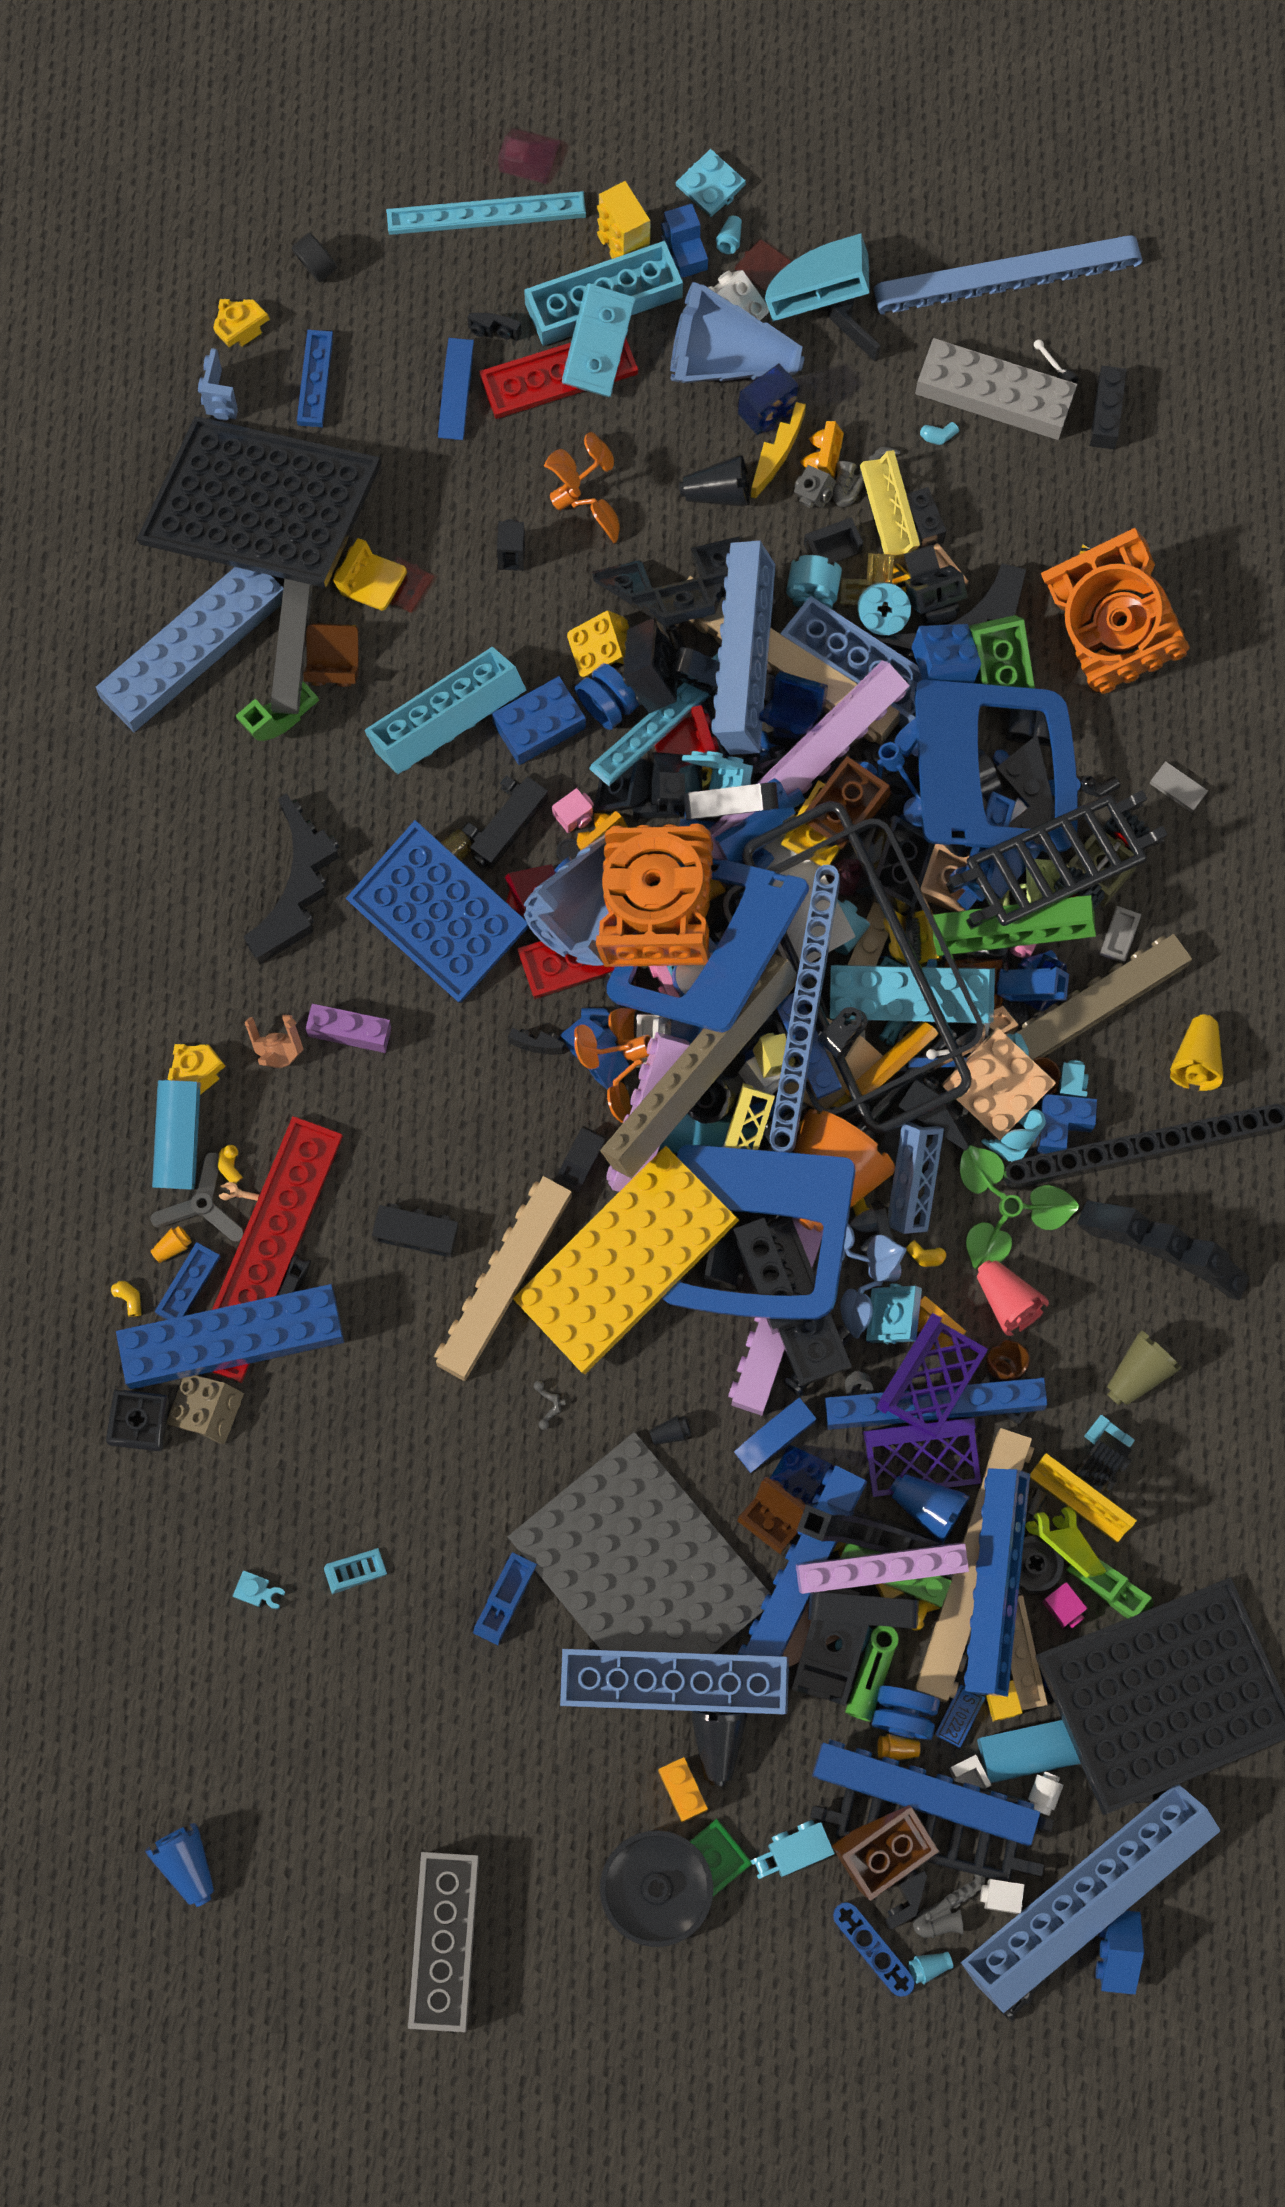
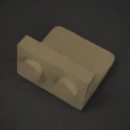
M199 1376L183 1378L167 1418V1424L172 1427L202 1434L215 1442L225 1444L244 1393L226 1383Z

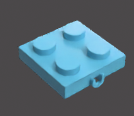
M711 149L676 181V186L710 217L724 205L728 206L733 201V197L746 185V181Z
M890 1284V1287L872 1288L871 1303L873 1312L867 1327L866 1341L885 1344L916 1341L922 1288L917 1286H901L899 1284Z

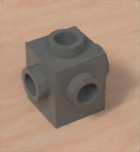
M807 465L803 475L796 481L794 493L800 498L799 502L811 509L813 506H817L823 509L825 503L830 501L833 495V488L837 482L830 474Z

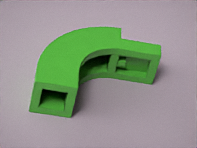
M302 681L299 714L272 713L271 703L262 706L254 699L235 716L256 740L266 741L289 730L301 720L300 716L317 703L319 699Z

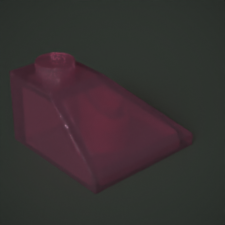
M513 128L505 136L498 156L499 172L546 184L560 140Z

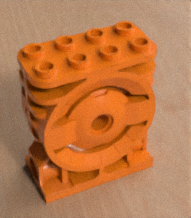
M1136 528L1041 573L1055 604L1065 611L1066 628L1075 647L1076 656L1082 664L1081 668L1087 676V683L1094 691H1101V694L1113 691L1116 688L1115 686L1122 682L1129 683L1138 679L1139 674L1143 672L1156 671L1163 666V663L1171 659L1173 661L1182 659L1187 655L1186 652L1190 648L1164 589L1151 576L1155 563L1150 554V548L1146 539ZM1122 590H1131L1141 593L1144 596L1151 593L1154 594L1141 599L1139 596L1129 592H1119L1115 594L1112 593ZM1094 611H1095L1094 618H1093V623H1091V624H1089V625H1086L1087 623H1089L1090 621H1092V616H1093V613H1094ZM1122 616H1127V622L1123 626H1117L1118 619ZM1104 645L1115 651H1127L1137 646L1139 647L1137 651L1123 655L1112 654L1103 649L1097 653L1092 652Z
M672 824L664 825L663 827L640 825L637 828L612 826L605 832L606 845L604 846V855L606 859L603 862L604 872L602 878L603 896L609 913L600 921L599 935H596V947L604 966L706 965L710 959L709 927L705 917L710 906V879L712 878L711 865L713 863L711 852L713 851L714 844L710 831L701 824H691L690 826L682 827ZM677 862H680L684 864V866L688 867H680ZM654 881H660L656 886H649ZM623 896H627L630 902L638 909L628 904L623 898Z

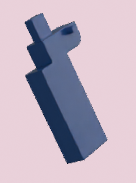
M776 778L770 780L769 782H776L779 809L754 812L714 837L724 860L736 863L741 862L743 848L746 843L783 824L784 820L796 814L794 808L806 801L801 790L797 788L791 793L786 794L780 781ZM767 843V844H765V845H763V846L757 848L756 850H754L753 853L757 852L758 850H760L761 848L765 847V846L768 845L769 843Z
M1009 850L1002 853L1014 876L1018 879L1026 870V866L1018 851ZM1029 850L1034 859L1041 852V850ZM996 865L990 885L998 899H1001L1009 890V887ZM966 866L955 869L950 876L963 873ZM966 885L963 887L965 892L957 902L964 910H968L975 901H983L985 896L983 892Z

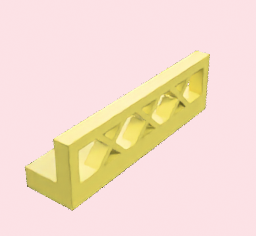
M892 450L887 451L878 460L863 461L860 465L886 560L902 558L904 553L914 551L920 546L895 452Z
M742 1084L724 1141L726 1148L740 1149L746 1146L747 1149L751 1150L748 1144L754 1141L752 1150H758L775 1095L756 1090L752 1085ZM752 1095L767 1100L765 1109L755 1115L749 1106ZM747 1111H749L751 1117L745 1119ZM762 1116L761 1122H760V1125H759V1123H758V1121H757L756 1118ZM753 1120L758 1128L757 1134L746 1140L741 1132L742 1127ZM739 1137H741L743 1142L737 1145Z

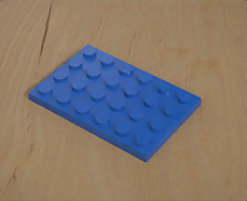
M416 820L413 821L345 898L459 1003H462L529 927L526 920Z

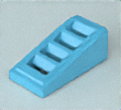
M378 1548L328 1563L324 1567L332 1594L387 1575ZM371 1557L376 1569V1572L372 1573L367 1562V1559ZM360 1561H361V1563H362V1567H363V1570H364V1573H365V1575H363V1576H360V1573H359V1570H358V1567H357V1564H356L357 1562H360ZM350 1565L354 1576L353 1579H349L346 1570V1566ZM335 1570H340L343 1582H338Z

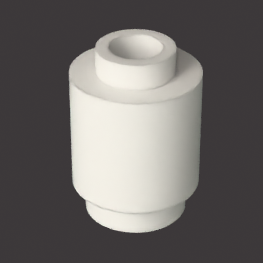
M1045 1771L1043 1776L1037 1775L1028 1798L1030 1803L1034 1804V1810L1048 1816L1051 1810H1055L1064 1786L1059 1783L1060 1777Z

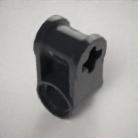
M854 1007L844 1008L833 1022L822 1031L818 1037V1042L837 1059L841 1058L868 1025L866 1014ZM852 1015L855 1016L857 1021L855 1025H852L849 1019Z

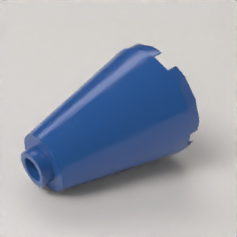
M907 1474L903 1478L898 1476L890 1489L894 1492L892 1498L930 1535L943 1543L970 1498L963 1492Z
M196 1823L190 1824L191 1830L186 1832L184 1827L156 1841V1849L151 1851L150 1847H148L145 1852L189 1905L195 1903L196 1907H199L212 1899L210 1894L214 1892L199 1828Z

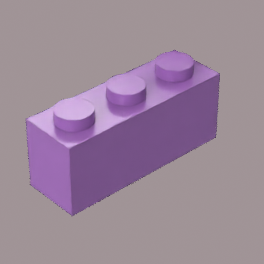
M312 1004L306 1031L308 1037L386 1053L391 1024L390 1020Z

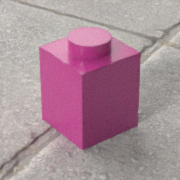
M1067 1582L1042 1601L1062 1628L1067 1624L1073 1628L1085 1618L1081 1613L1087 1608Z

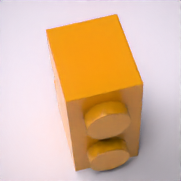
M684 1757L658 1769L681 1822H685L708 1810Z

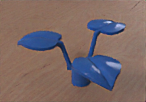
M915 718L897 734L895 743L888 742L880 747V759L877 761L879 764L878 773L875 766L868 762H859L858 764L880 779L882 778L883 766L889 771H899L915 796L906 801L903 810L904 816L912 825L922 826L921 795L916 791L903 769V756L908 757L912 754L918 757Z

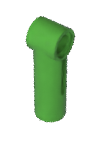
M878 1626L871 1633L845 1711L846 1714L864 1721H872L878 1703L877 1698L880 1686L884 1685L898 1644V1634L894 1628ZM880 1633L887 1634L891 1639L890 1646H879L876 1636ZM876 1654L881 1657L870 1690H868L866 1685Z

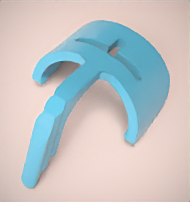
M1031 1109L1018 1121L1025 1129L1012 1130L1001 1141L998 1139H991L989 1141L982 1139L981 1142L1007 1161L1012 1162L1022 1159L1045 1126L1044 1114L1037 1109Z

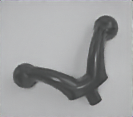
M538 1380L534 1383V1389L554 1403V1407L539 1421V1428L545 1430L549 1427L548 1421L560 1413L561 1406L566 1405L567 1402L566 1399L560 1400L559 1394H552L544 1390V1383Z

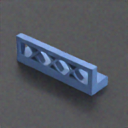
M911 1122L901 1127L888 1222L890 1228L903 1234L928 1231L944 1128L939 1126L921 1127ZM932 1134H933L932 1143H931V1145L927 1148V1147H926L927 1135H932ZM928 1160V1169L923 1174L922 1166ZM924 1186V1195L918 1199V1191ZM920 1211V1223L913 1225L914 1217Z

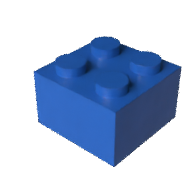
M968 624L919 626L912 644V650L922 680L974 683L981 666V661Z

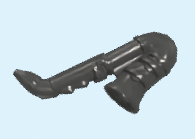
M880 447L869 457L868 461L880 459L887 451L894 450L895 456L900 455V451L891 447ZM840 461L836 463L838 476L836 479L837 483L833 488L832 498L837 506L846 507L850 506L858 498V494L865 483L861 469L858 475L854 474L858 468L856 464Z
M974 1874L975 1879L947 1895L942 1901L927 1909L924 1908L915 1916L913 1922L915 1932L924 1938H934L948 1932L963 1934L961 1910L955 1913H951L950 1910L958 1908L961 1905L960 1903L967 1901L969 1897H974L976 1892L982 1889V1885H985V1877Z

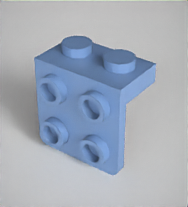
M211 348L210 355H206L204 359L205 376L200 378L198 384V392L202 395L201 405H204L206 414L214 415L219 420L236 419L238 408L233 387L218 385L222 368L217 349Z

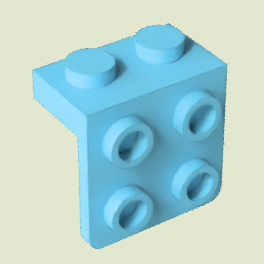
M692 751L691 755L682 756V761L713 769L709 790L751 785L753 766L743 764V759L728 757L726 759L722 758V753L707 751V753Z

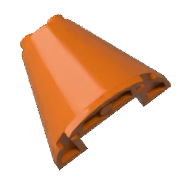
M809 1109L803 1117L792 1153L849 1158L856 1167L851 1208L893 1175L895 1165L887 1153L884 1152L881 1155L878 1152V1144L851 1123L823 1110L821 1114H816V1109ZM806 1219L798 1220L808 1230L815 1229L818 1232L823 1230L822 1223Z

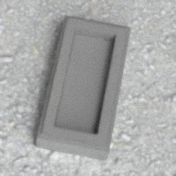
M1166 761L1150 781L1152 786L1191 813L1208 792V790Z
M1116 906L1100 955L1125 963L1141 914Z

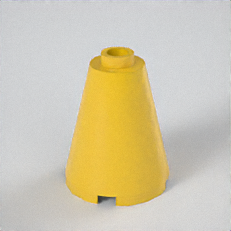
M1202 1014L1192 1019L1170 1067V1078L1181 1087L1189 1089L1190 1083L1200 1086L1199 1091L1214 1090L1222 1084L1223 1066L1218 1022L1210 1015Z

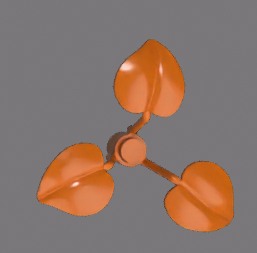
M589 432L585 435L584 444L595 462L580 476L576 472L575 461L565 450L558 449L547 458L544 467L552 470L565 483L550 493V499L558 510H563L569 505L575 508L579 505L591 504L590 508L594 517L614 544L618 540L620 526L613 508L604 499L599 501L595 498L578 500V497L581 495L579 486L582 479L598 467V465L606 472L614 467V458L609 447L595 433Z
M619 1008L609 1014V1028L616 1036L620 1046L597 1049L596 1037L588 1026L578 1025L574 1030L575 1051L579 1061L586 1068L594 1069L599 1066L598 1055L622 1050L627 1060L634 1061L613 1080V1086L607 1090L609 1108L613 1116L621 1123H623L627 1114L630 1115L632 1108L628 1090L624 1083L620 1081L635 1067L643 1064V1058L649 1056L647 1054V1046L651 1039L649 1035L634 1038L635 1009Z

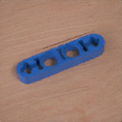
M841 1903L834 1909L833 1920L843 1934L894 1995L906 1996L910 1994L914 1988V1979L909 1971L853 1904ZM841 1908L846 1911L849 1909L853 1911L851 1919L855 1924L859 1919L863 1922V1925L855 1928L851 1935L847 1929L852 1926L847 1921L841 1923L838 1919L841 1916L839 1912ZM861 1930H868L872 1935V1942L867 1947L860 1946L856 1941L857 1933ZM880 1952L887 1953L890 1957L891 1963L886 1969H879L875 1965V1956ZM896 1964L900 1970L895 1971V1973L900 1978L905 1976L908 1978L906 1982L908 1988L906 1991L894 1988L897 1982L892 1975L888 1980L884 1977V1974L892 1971Z

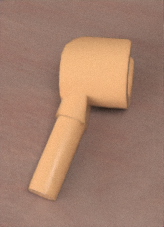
M233 1182L221 1185V1187L230 1190V1195L227 1193L219 1195L222 1200L242 1197L258 1201L259 1194L242 1191Z

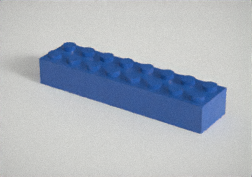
M331 1284L116 1331L125 1383L130 1390L345 1343L335 1293Z

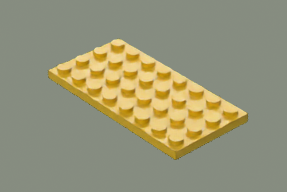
M665 1146L513 1299L583 1374H586L739 1219Z

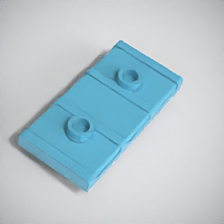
M590 283L587 284L574 329L562 384L611 397L625 337L628 332L629 321L636 301L635 297Z

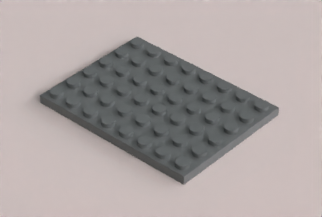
M635 1432L507 1536L525 1559L537 1564L535 1568L536 1573L600 1650L714 1654L764 1611L761 1609L762 1603L767 1594H770Z

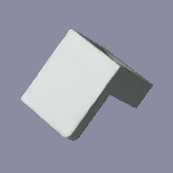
M976 1755L949 1768L956 1782L969 1783L984 1789L991 1786Z

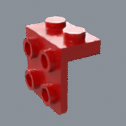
M702 705L691 707L690 716L680 722L655 745L656 752L691 755L692 751L707 753V751L718 752L716 737H711L709 728H711L710 717L708 713H704Z

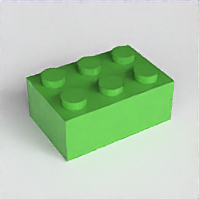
M1013 615L969 626L981 661L975 684L1035 689L1024 619Z

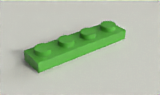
M846 1543L840 1558L882 1552ZM941 1576L881 1584L941 1608L951 1580Z

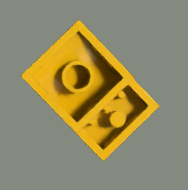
M818 780L798 815L805 812L824 787V783ZM804 824L788 832L781 845L798 854L826 840V838L807 824ZM835 845L808 860L819 866L831 865L841 848Z

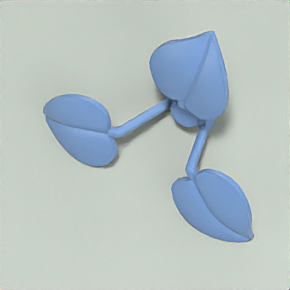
M848 1224L842 1261L847 1255L868 1262L869 1275L874 1279V1282L860 1287L858 1291L854 1289L846 1290L841 1299L840 1309L843 1322L853 1337L859 1338L860 1334L867 1328L873 1312L871 1300L868 1295L863 1294L864 1291L875 1286H882L883 1281H897L901 1276L900 1262L907 1249L885 1235H877L869 1243L867 1249L868 1257L853 1253L849 1249L853 1246L855 1237L852 1228Z

